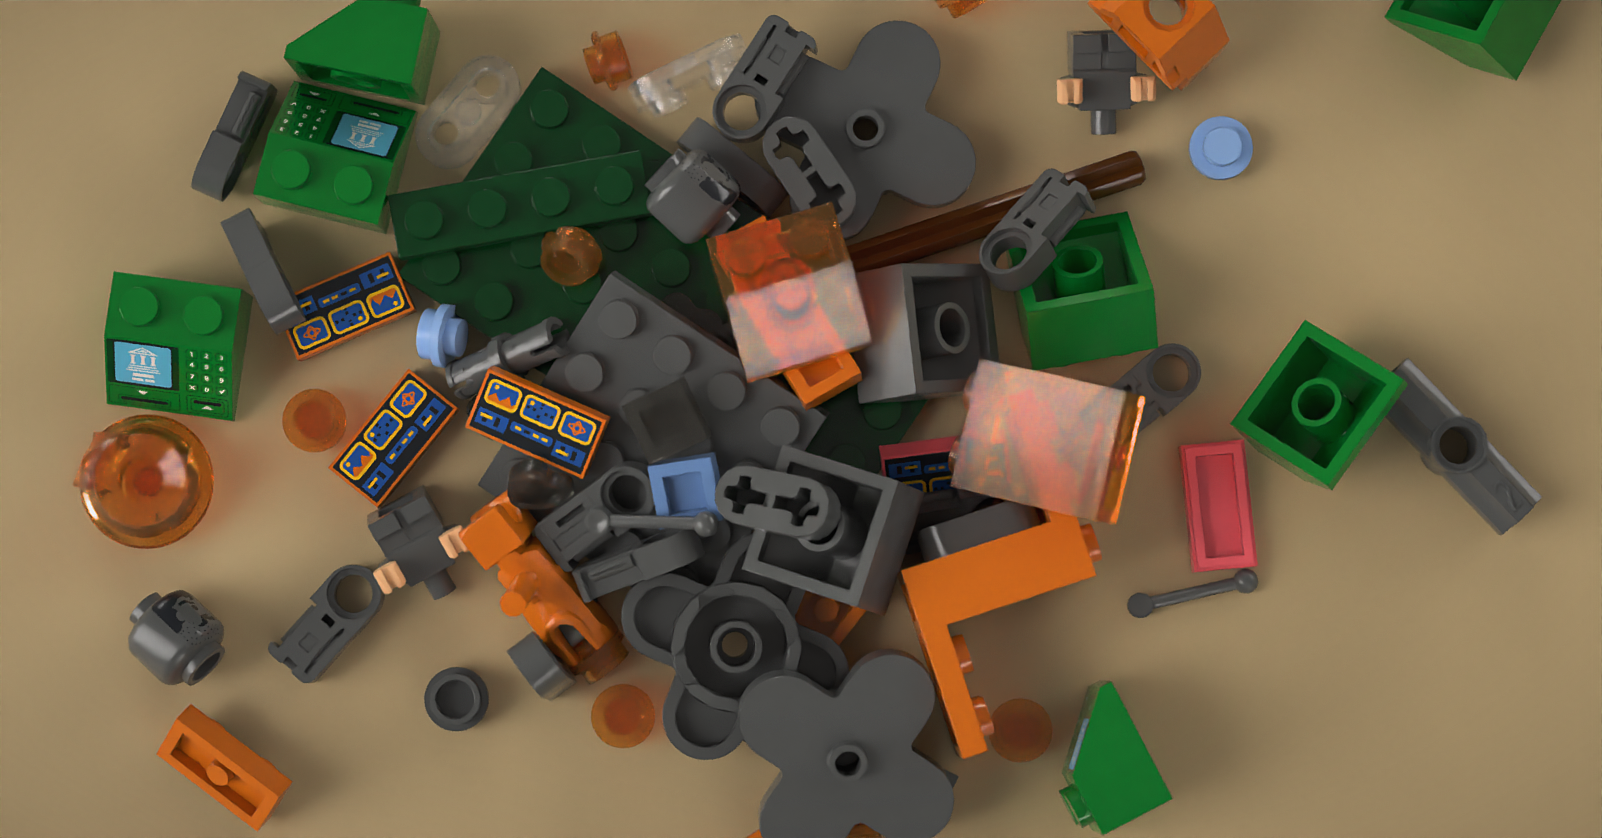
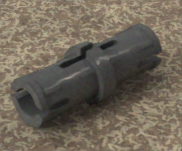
M548 317L541 323L515 335L503 332L491 338L492 341L488 342L486 348L449 362L445 369L447 383L451 388L466 381V385L456 389L454 394L462 400H467L476 393H479L487 370L493 365L525 379V375H528L529 370L558 357L562 358L570 353L566 345L570 338L569 332L565 329L555 335H551V331L563 325L562 321L556 317Z

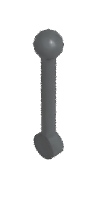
M597 506L585 516V525L594 534H602L610 527L695 530L699 535L707 537L715 534L719 526L717 516L709 511L700 512L696 517L612 514L606 507Z
M1241 569L1233 578L1151 597L1145 593H1136L1129 598L1127 609L1132 616L1144 618L1155 608L1233 590L1249 594L1257 588L1258 577L1253 570Z

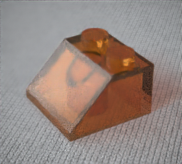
M832 202L706 239L711 267L747 383L872 346V339L852 262Z

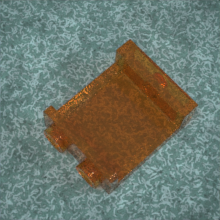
M979 358L977 371L971 373L964 389L963 403L965 409H967L962 435L956 437L949 454V470L953 473L950 486L1088 520L1116 525L1146 397L1123 390Z

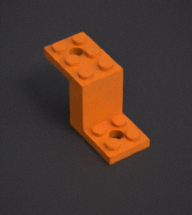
M1034 389L1010 396L1001 408L1041 525L901 570L898 574V580L956 755L962 759L988 751L984 737L994 734L995 731L983 696L979 697L978 695L971 698L963 676L974 671L962 634L951 637L947 625L1097 576L1093 563L1102 560L1100 547L1091 524L1087 523L1080 526L1072 503L1081 498L1079 484L1070 461L1059 464L1052 441L1061 436L1055 412L1049 399L1038 402Z

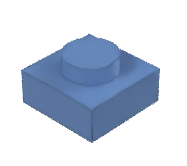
M715 452L653 461L647 466L657 516L696 517L700 512L709 511L717 516L718 521L724 519L718 512L715 503V489L720 480Z

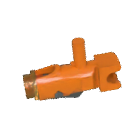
M512 490L504 491L470 517L471 524L462 529L458 534L461 541L484 570L490 569L495 564L500 568L498 580L506 589L500 599L501 610L506 615L512 617L523 614L527 622L550 650L568 665V669L574 676L581 674L589 684H593L610 673L628 656L629 651L621 642L624 634L597 598L584 603L572 575L573 571H563L536 536H532L531 533L538 522Z

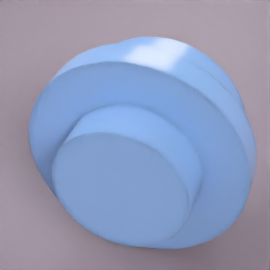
M1216 116L1203 121L1194 130L1189 141V156L1192 164L1202 175L1214 180H1227L1239 175L1249 164L1253 153L1252 138L1246 127L1239 121L1226 116Z
M442 304L438 309L427 308L419 320L416 336L418 355L422 359L431 360L435 367L446 368L447 364L453 361L455 357L463 355L467 346L468 324L465 319H460L455 314V305Z

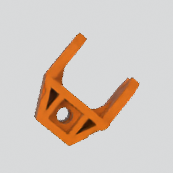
M1090 0L1087 3L1172 91L1176 87L1183 90L1204 68L1212 63L1230 41L1217 8L1210 0H1174L1181 9L1182 18L1181 21L1172 25L1160 24L1152 17L1149 9V2L1151 0Z

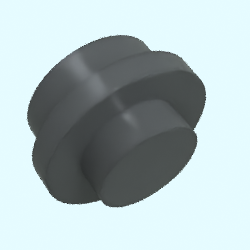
M462 667L447 668L437 673L428 683L424 695L425 709L431 720L445 730L463 731L470 729L482 720L488 709L489 693L487 686L482 678L472 670Z

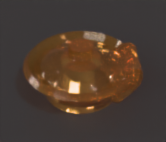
M144 414L121 419L107 427L104 431H94L91 444L83 455L72 485L80 489L81 500L87 515L104 535L128 547L154 549L179 541L201 522L212 500L214 471L205 446L188 427L165 416Z

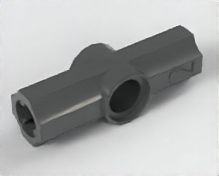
M1406 358L1391 372L1403 378L1408 385L1385 418L1420 453L1421 460L1430 471L1442 476L1498 535H1503L1525 517L1542 496L1488 441L1487 434L1482 426L1472 418L1465 417L1409 358ZM1447 429L1457 431L1466 440L1467 454L1459 464L1449 462L1440 452V438Z

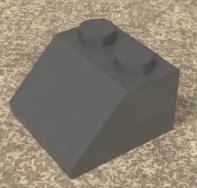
M901 263L845 275L854 361L862 373V381L857 383L859 404L907 402L1003 390L990 279L981 264Z
M782 445L774 471L807 477L829 486L838 496L841 505L840 519L836 528L828 536L819 540H802L754 530L742 569L885 616L925 492L888 477ZM767 495L765 497L763 506H767L769 496ZM811 499L804 503L788 500L786 511L800 515L805 520L807 516L817 517L819 504L814 503Z

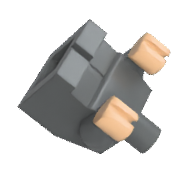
M1113 30L1067 31L1069 75L1057 79V102L1063 105L1067 104L1080 111H1091V134H1116V110L1130 109L1131 106L1142 100L1155 101L1157 98L1156 76L1136 73V53Z
M424 485L367 515V526L386 557L373 572L383 593H392V589L397 586L401 588L408 584L412 587L424 581L433 599L437 600L456 589L446 568L455 564V558L462 551L464 553L469 551L458 534L463 527L457 524L444 525L443 519Z

